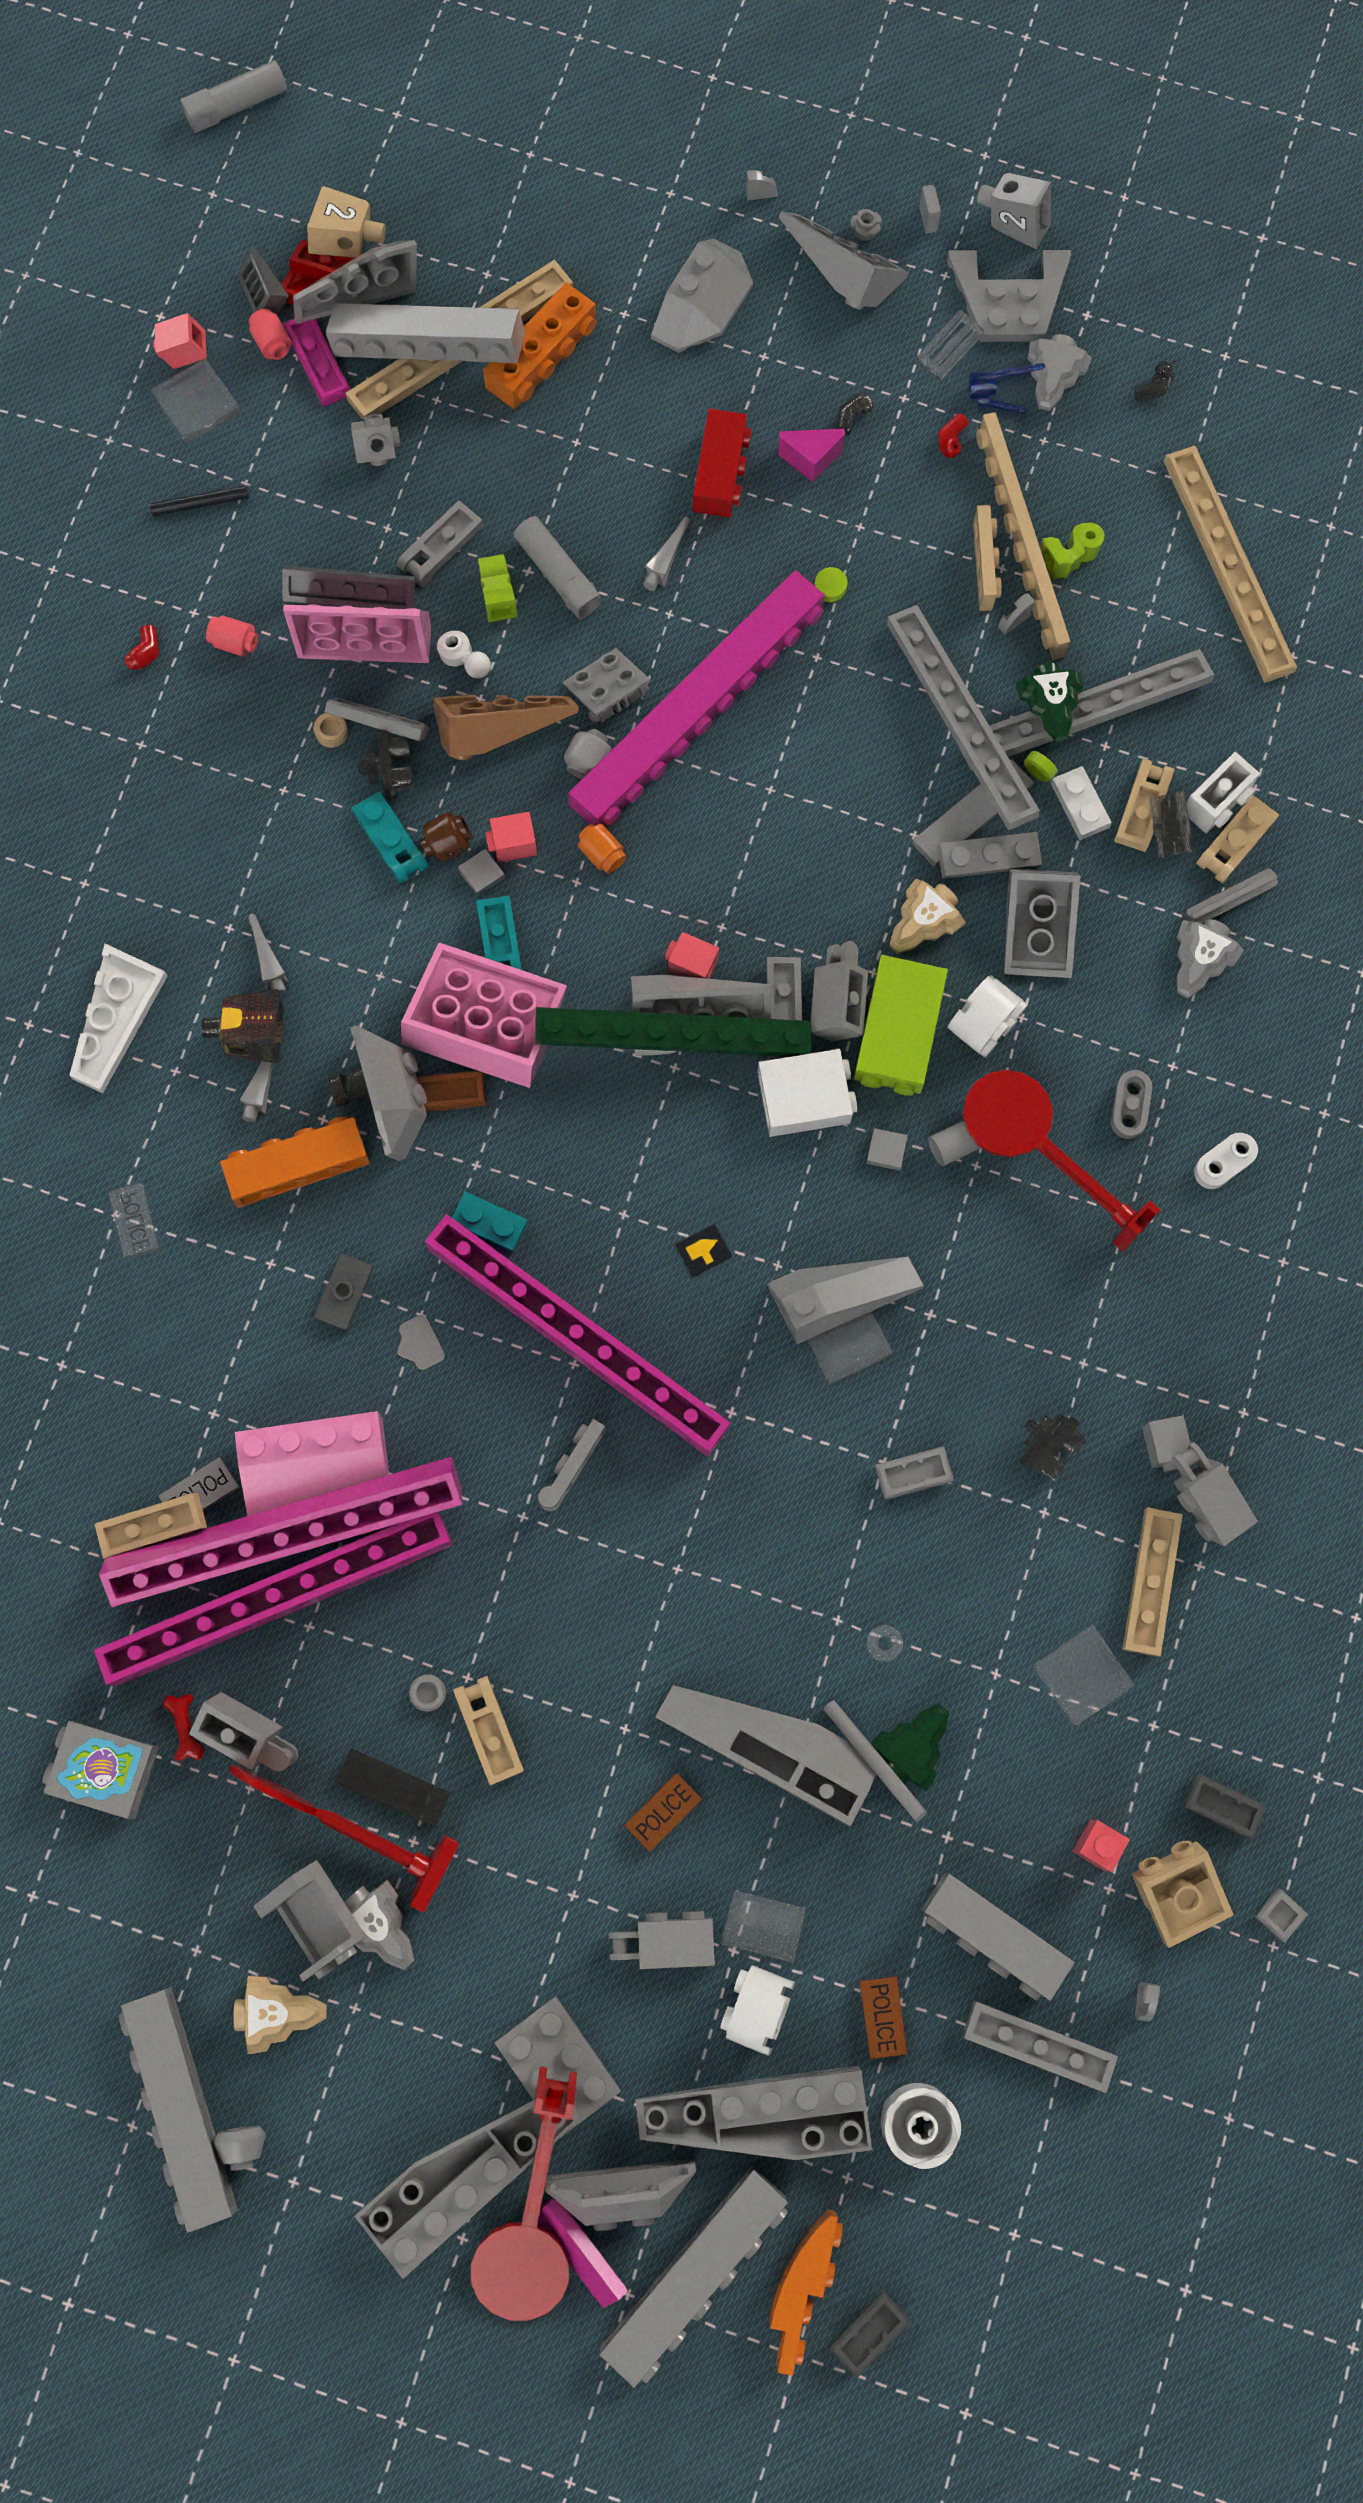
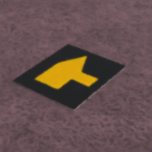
M715 1224L675 1244L692 1277L732 1257Z

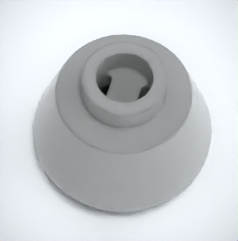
M260 2126L227 2129L217 2133L213 2144L222 2164H230V2171L248 2169L253 2167V2160L260 2158L266 2133Z

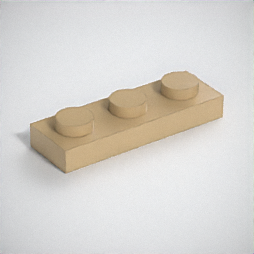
M990 505L977 506L973 521L979 611H992L995 599L1001 597V578L995 577V568L999 567V549L993 548V539L997 536V519L991 518Z
M191 1493L95 1523V1528L104 1559L207 1528L199 1494Z

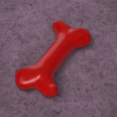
M187 1693L180 1698L168 1695L162 1703V1706L174 1717L180 1744L173 1758L180 1762L188 1757L200 1760L205 1753V1748L197 1743L193 1736L189 1735L191 1724L188 1708L194 1697Z

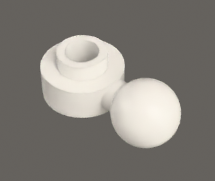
M449 631L438 640L437 650L441 660L446 665L455 667L464 664L467 674L473 678H483L489 673L491 663L488 656L482 652H472L469 639L463 632ZM458 643L455 647H449L452 644Z

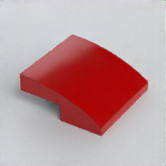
M301 239L289 259L290 270L281 284L289 295L285 303L294 305L293 295L357 257L308 253V241Z

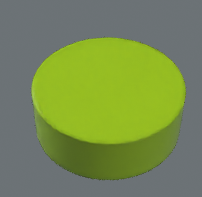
M828 567L822 569L817 574L814 586L825 594V602L832 603L844 597L848 581L846 575L840 569Z
M1031 751L1024 760V766L1028 772L1040 781L1050 782L1058 772L1052 761L1037 751Z

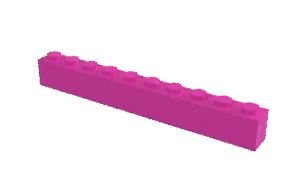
M795 570L568 793L569 806L589 824L611 826L619 818L621 809L628 802L634 803L644 792V786L651 779L654 781L659 779L665 772L667 764L674 757H681L688 749L689 742L697 734L699 736L703 735L710 728L712 719L719 712L725 713L735 701L734 697L741 690H749L755 683L757 675L764 668H771L778 660L779 653L786 646L792 647L800 638L801 631L808 624L812 626L821 618L824 612L823 602L825 594Z
M447 1214L424 1241L430 1253L707 1457L710 1456L730 1428L728 1420Z
M449 1457L107 1557L99 1576L110 1605L114 1607L462 1505V1486L453 1459Z
M440 1512L401 1522L94 1650L106 1685L116 1687L453 1546V1543Z

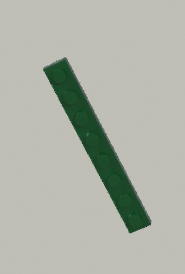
M536 1007L535 1045L793 1057L811 1054V1021Z

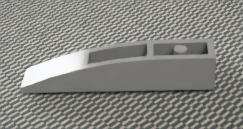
M673 1685L655 1717L847 1826L852 1825L876 1776L874 1770L849 1741L818 1724Z
M859 2065L740 2081L635 2099L640 2140L792 2160L872 2150L862 2071Z
M535 2099L414 2162L354 2216L402 2279L534 2162L542 2123L539 2114L533 2113ZM575 2109L573 2110L572 2120L562 2118V2121L557 2123L554 2143L581 2120L580 2115Z

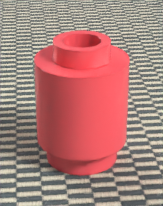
M266 308L254 312L249 318V331L266 359L274 360L284 358L291 348L292 341L280 319L275 313Z
M223 615L220 617L213 616L207 626L206 641L212 643L214 648L246 657L249 652L253 653L258 643V634L255 633V628L252 624Z

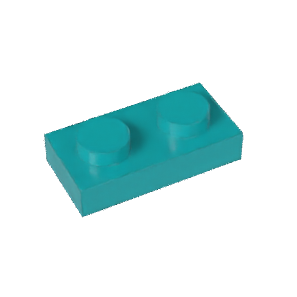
M464 1192L452 1216L455 1221L478 1238L511 1253H514L528 1224L527 1219L467 1192Z

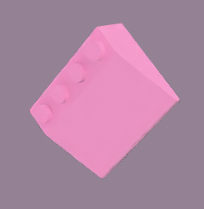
M316 604L307 606L284 605L283 612L298 658L429 663L431 623L428 611L416 608L331 607Z
M438 943L401 1021V1045L530 1088L547 1045H535L536 1007L560 1008L567 985Z
M378 1411L235 1432L238 1467L247 1516L389 1475L383 1419Z

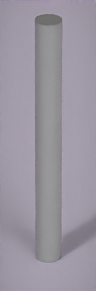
M835 1701L828 1703L824 1707L826 1714L916 1822L920 1821L927 1814V1811Z

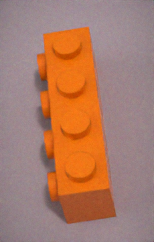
M566 282L524 326L525 337L518 363L490 362L483 369L485 388L514 410L522 401H528L533 395L536 386L543 379L547 380L553 374L556 365L563 358H568L573 353L576 344L583 336H589L593 332L597 324L596 304Z
M345 1116L337 1117L327 1123L328 1126L315 1130L312 1127L304 1128L295 1132L294 1137L282 1141L279 1138L271 1139L262 1143L261 1148L249 1152L243 1149L230 1153L227 1156L228 1159L222 1160L220 1163L235 1205L240 1208L369 1165L370 1161L354 1117L349 1119Z

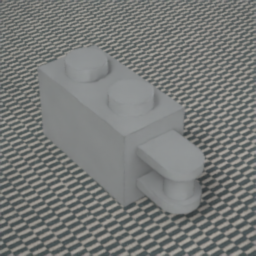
M853 941L844 942L842 946L838 944L829 946L827 949L826 965L816 967L814 972L810 1019L811 1033L831 1042L863 1036L868 970L858 966V948Z
M1194 1442L1188 1445V1450L1182 1455L1176 1454L1172 1457L1174 1464L1182 1475L1174 1482L1180 1492L1177 1495L1178 1500L1189 1513H1193L1198 1521L1195 1527L1206 1541L1209 1542L1211 1540L1226 1546L1258 1522L1223 1463L1206 1458L1203 1451ZM1194 1463H1197V1466L1190 1469V1466H1192Z
M222 1692L203 1702L189 1735L251 1770L262 1763L274 1771L280 1772L294 1764L298 1759L297 1748L279 1737L283 1729L281 1725Z
M704 1911L682 1912V1919H668L667 1912L645 1913V1920L638 1921V1931L609 1932V1939H613V1953L609 1954L610 1960L639 1959L640 1969L715 1966L712 1917L705 1918ZM627 1938H639V1952H628Z

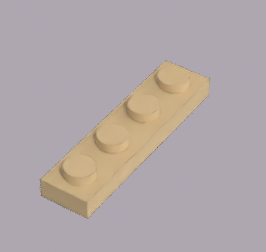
M1149 1507L1144 1510L1122 1650L1155 1657L1161 1656L1183 1514Z

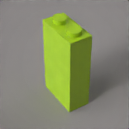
M881 955L853 1080H858L861 1085L869 1088H880V1086L894 1088V1091L901 1095L911 1096L914 1093H921L948 969Z

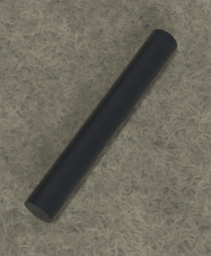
M246 485L150 503V509L154 517L247 499L249 496Z

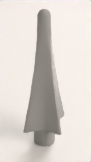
M688 517L682 519L667 542L645 565L647 574L644 577L646 580L643 585L646 589L654 591L658 584L665 587L677 549L690 523Z
M250 914L248 919L257 947L262 981L265 982L267 991L269 989L276 990L273 992L274 997L283 996L287 992L284 984L289 983L271 950L256 915Z
M277 1036L273 1037L272 1040H274V1041H272V1043L275 1042V1040L277 1039ZM269 1048L266 1051L269 1054H265L264 1057L273 1056L277 1048ZM261 1061L251 1082L240 1098V1101L244 1104L242 1119L247 1122L254 1123L258 1112L266 1114L274 1062Z

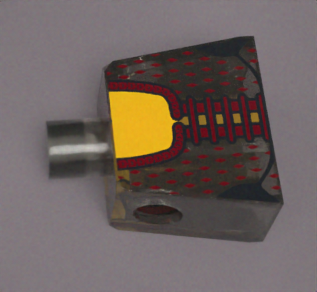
M278 989L224 998L222 1000L221 1017L202 1018L203 1038H220L225 1055L231 1058L280 1063L284 1005Z

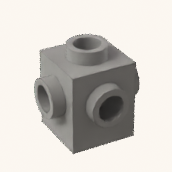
M372 414L363 417V421L351 423L357 463L371 462V465L379 466L388 464L390 459L396 458L395 448L401 447L398 427H391L390 417L383 418L381 414Z

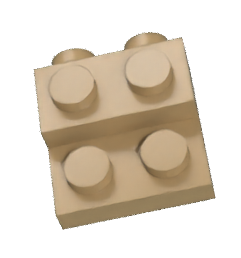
M1181 1841L1171 1848L1172 1854L1160 1860L1157 1857L1144 1859L1138 1865L1139 1870L1132 1873L1143 1903L1151 1912L1161 1939L1168 1948L1233 1916L1209 1854L1197 1841L1194 1843L1191 1841Z

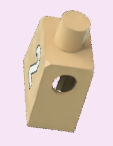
M322 186L307 226L308 253L358 257L361 255L366 241L383 244L386 225L370 221V204L366 200Z

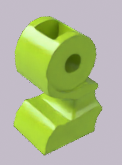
M1082 523L1075 526L1067 543L1068 550L1062 546L1057 538L1048 537L1042 539L1040 550L1047 571L1053 580L1068 578L1075 569L1080 567L1081 562H1089L1097 557L1105 537L1104 531L1099 525L1095 523Z
M504 554L477 558L488 623L517 618L516 601Z

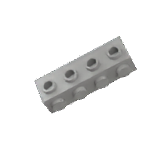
M944 1873L921 1911L928 1915L925 1920L928 1925L943 1935L947 1929L959 1937L956 1943L959 1947L974 1957L978 1951L990 1959L987 1965L990 1969L1005 1979L1009 1974L1016 1977L1022 1982L1018 1988L1036 2001H1038L1040 1996L1051 2001L1075 1963L949 1873Z

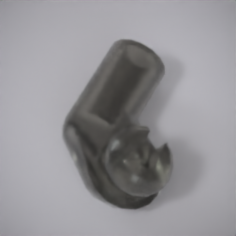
M1167 361L1159 362L1155 367L1156 373H1154L1151 382L1134 387V397L1137 403L1162 397L1168 392L1174 380L1171 363Z
M857 392L843 403L839 410L836 429H844L845 436L850 435L854 416L859 412L864 415L871 412L874 407L873 398L869 397L866 392Z

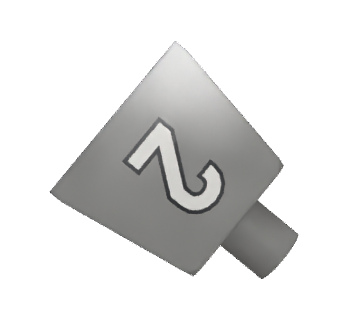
M1006 173L996 188L985 184L982 185L978 193L977 204L991 208V226L995 230L1037 249L1051 225V182Z

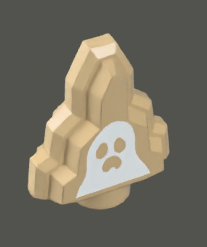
M915 879L906 890L907 900L901 907L902 920L894 927L889 947L897 954L915 949L923 940L936 941L943 934L953 935L962 928L966 922L955 908L958 904L955 894L943 884H938L933 888L926 882Z
M248 1976L245 1999H236L234 2004L235 2031H245L248 2054L267 2052L272 2043L286 2041L293 2030L309 2029L327 2018V2004L309 1995L293 1996L287 1986L271 1984L269 1978L263 1976Z

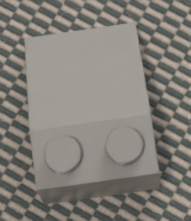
M1009 869L1004 974L1072 978L1081 877L1077 872Z

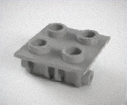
M615 648L562 683L590 710L588 716L596 724L597 722L604 723L606 719L613 716V709L617 713L621 712L619 702L627 708L640 697H644L646 695L645 691L649 689L648 683L651 681Z

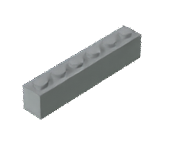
M334 303L325 332L334 357L518 363L525 337L519 309Z
M172 1987L121 2005L123 2013L119 2014L120 2026L125 2036L129 2035L134 2050L130 2051L131 2064L136 2074L141 2073L144 2088H141V2098L147 2111L151 2110L156 2125L152 2126V2135L158 2149L163 2148L167 2162L163 2164V2173L168 2186H174L178 2201L174 2202V2210L179 2224H185L186 2231L189 2233L232 2217L238 2211L225 2165L222 2164L213 2144L216 2134Z
M751 2165L600 2346L599 2355L633 2388L641 2380L647 2383L654 2376L661 2365L657 2360L666 2349L673 2352L686 2336V2332L683 2330L692 2318L698 2321L703 2317L712 2304L709 2297L718 2287L724 2290L732 2282L737 2274L734 2267L743 2257L749 2260L756 2253L763 2242L759 2237L768 2226L775 2229L781 2223L788 2212L784 2208L788 2204L786 2196Z

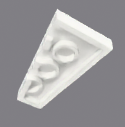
M104 944L100 971H97L95 990L85 1015L87 1020L84 1031L80 1034L70 1071V1077L73 1080L101 1093H104L167 978L165 971L107 944Z

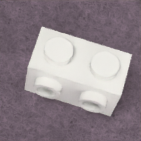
M1234 752L1189 797L1182 813L1206 834L1215 825L1221 828L1233 815V812L1230 810L1237 803L1243 806L1253 796L1255 790L1252 787L1260 773L1238 753Z

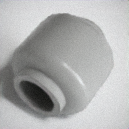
M591 729L590 732H577L564 754V761L568 765L566 767L567 771L574 777L582 780L612 750L607 743L608 737L595 729Z

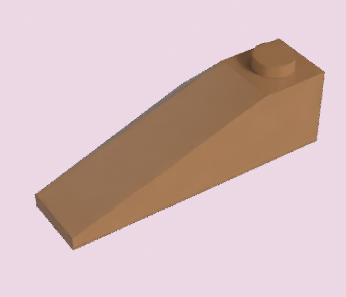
M476 695L433 698V707L442 747L450 757L457 760H468L473 757L472 755L484 754L578 713V705L569 696H527L524 698V702L507 698V695H496L495 700L492 702L476 701Z

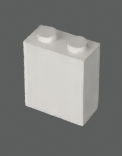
M840 1049L762 1061L758 1064L757 1073L769 1137L851 1123L853 1112H857V1102L854 1091L848 1092L846 1080L851 1079L848 1059L842 1060Z

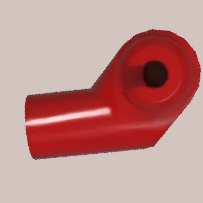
M957 413L938 432L939 450L947 458H954L962 449V444L959 445L957 435L969 423L967 418L961 413Z
M153 625L140 627L141 643L125 656V664L129 669L134 671L143 669L158 658L157 629Z

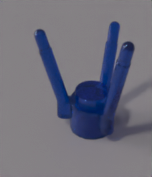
M1031 364L994 372H972L969 374V398L978 399V407L989 406L1025 414L1027 410L1024 407L989 399L990 395H996V379L1043 370L1045 364Z

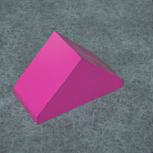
M844 429L780 431L778 455L813 482L842 453L845 431Z

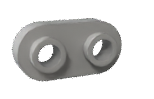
M1127 1071L1120 1077L1116 1085L1111 1127L1116 1135L1124 1139L1138 1137L1146 1128L1148 1122L1152 1082L1148 1075L1142 1071ZM1127 1087H1136L1138 1090V1094H1130L1127 1090ZM1122 1119H1131L1133 1127L1124 1126Z

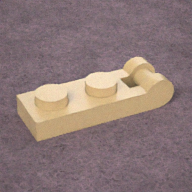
M1142 758L1114 842L1146 852L1173 776L1174 768L1166 765L1164 768L1152 765L1151 760ZM1147 777L1159 781L1158 785L1147 782Z
M1253 795L1202 854L1196 864L1203 870L1207 867L1216 874L1215 879L1223 884L1273 825L1279 814ZM1216 855H1221L1228 862L1224 864L1216 858Z
M488 1676L477 1679L478 1683L467 1688L463 1685L453 1689L491 1786L524 1772V1768ZM483 1697L487 1707L474 1712L471 1702Z

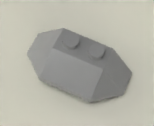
M714 238L698 242L666 292L651 334V339L680 353L687 350V347L702 344L721 336L753 287V280L741 252Z
M357 1025L350 1027L385 1156L398 1161L406 1159L427 1116L424 1106L427 1103V1097L422 1086L418 1084L415 1073L418 1071L416 1059L411 1052Z
M695 2159L547 2175L544 2190L585 2226L594 2225V2230L596 2231L617 2228V2222L631 2220L632 2226L651 2225L655 2223L656 2217L664 2215L696 2173Z

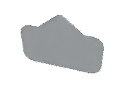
M416 1316L400 1325L399 1332L402 1338L397 1353L399 1356L414 1361L418 1369L425 1370L444 1360V1351L425 1316Z

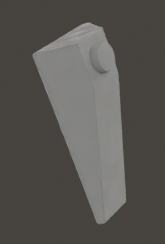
M781 211L779 219L836 292L846 297L845 303L859 310H862L863 306L877 307L906 279L909 273L876 253L871 255L857 250L859 245L850 240L847 241L837 236H833L832 239L833 232L800 214Z
M402 240L372 248L293 295L294 319L296 323L331 315L334 303L374 304L416 293L417 244L415 240Z
M674 975L631 976L632 1012L771 1018L770 984ZM634 1049L635 1056L662 1055L677 1052Z
M909 1257L798 1269L767 1283L796 1344L924 1287Z

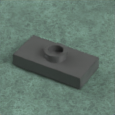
M340 1254L315 1313V1320L348 1332L373 1273L374 1266Z
M1200 1773L1196 1774L1183 1805V1808L1251 1840L1255 1836L1267 1805Z
M882 2289L829 2345V2349L857 2379L905 2329L911 2320Z

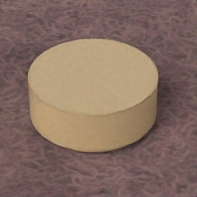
M324 713L316 719L314 733L321 745L334 748L346 741L348 727L344 718Z

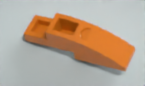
M827 2210L801 2239L786 2265L773 2299L768 2321L770 2329L782 2331L776 2360L777 2372L793 2376L795 2364L802 2365L806 2341L800 2340L802 2325H809L813 2308V2300L807 2299L808 2295L823 2298L825 2287L831 2288L833 2284L835 2263H831L830 2258L832 2247L839 2248L843 2224L837 2223L838 2216L833 2210Z

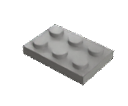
M557 1996L553 1997L495 2041V2045L533 2100L535 2099L540 2066L547 2067L546 2078L568 2082L570 2071L577 2073L574 2109L580 2115L581 2120L565 2134L621 2092L620 2087Z

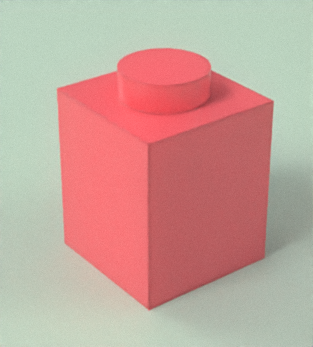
M188 313L155 324V339L153 341L155 352L158 357L162 358L173 369L207 358L205 329Z
M530 812L490 819L491 831L485 832L489 852L496 851L498 863L537 856Z
M682 932L677 942L671 941L665 954V959L668 960V973L675 976L710 979L719 960V947Z
M1089 1820L1072 1852L1103 1871L1113 1872L1130 1839L1099 1820Z

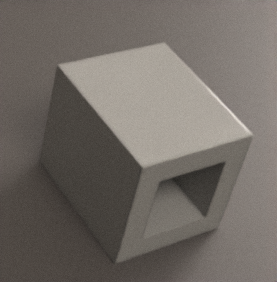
M1184 1415L1148 1422L1142 1429L1151 1467H1163L1164 1472L1178 1470L1172 1457L1176 1454L1182 1455L1188 1450V1445L1191 1444Z

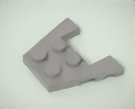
M948 250V266L952 268L955 274L956 285L959 292L963 293L967 303L966 309L980 342H1031L1039 338L1045 339L1070 261L1071 250H1043L1041 255L1042 279L979 280L977 250Z

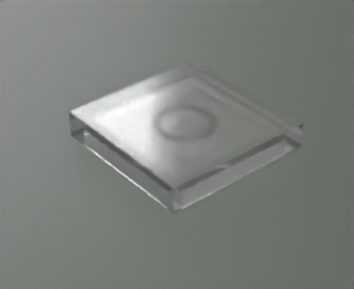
M206 359L199 361L151 389L154 399L186 444L241 412L238 403Z
M1093 1624L1032 1665L1073 1726L1079 1725L1135 1686Z

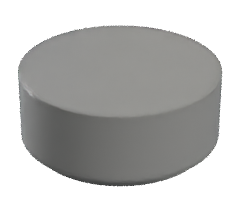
M422 1675L416 1678L409 1690L412 1704L417 1709L425 1712L439 1709L445 1702L447 1695L444 1683L434 1675Z

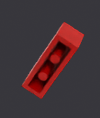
M708 409L693 494V512L731 518L733 505L739 506L742 486L737 485L738 476L744 477L747 457L742 456L743 448H749L752 428H746L747 414Z

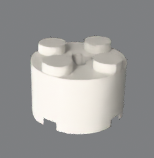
M990 975L967 999L968 1002L962 1010L959 1009L947 1028L977 1053L986 1058L996 1047L997 1041L1001 1036L1005 1037L1014 1027L1018 1017L1023 1013L1028 1004Z
M753 1965L748 1972L741 1969L734 1987V1992L739 1993L734 2008L727 2007L720 2027L727 2031L726 2039L769 2056L772 2048L766 2046L768 2038L776 2040L791 1999L784 1996L785 1989L787 1987L793 1990L795 1982Z
M911 2083L895 2090L884 2102L881 2113V2130L887 2145L897 2158L910 2166L919 2169H929L943 2164L953 2154L961 2135V2121L953 2103L940 2090L924 2083ZM918 2117L929 2121L928 2124L924 2125L925 2132L919 2134L916 2129H912V2126L916 2125V2118Z

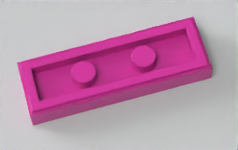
M295 319L283 323L292 341V347L322 407L346 398V392L351 390L316 319L298 324Z
M554 2198L543 2203L540 2208L538 2223L542 2228L549 2230L562 2243L569 2259V2264L602 2308L619 2301L628 2292L627 2288L569 2211Z

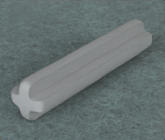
M1267 868L1186 910L1187 920L1203 924L1206 920L1213 919L1276 887L1278 884L1276 873L1271 868Z

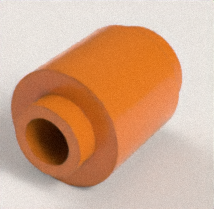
M590 824L578 836L580 839L578 848L599 871L604 870L607 874H611L627 858V855L623 852L624 847L603 824L596 826Z

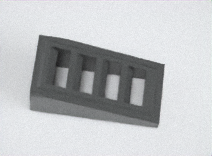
M251 248L237 275L253 312L266 308L278 315L289 295L257 249Z

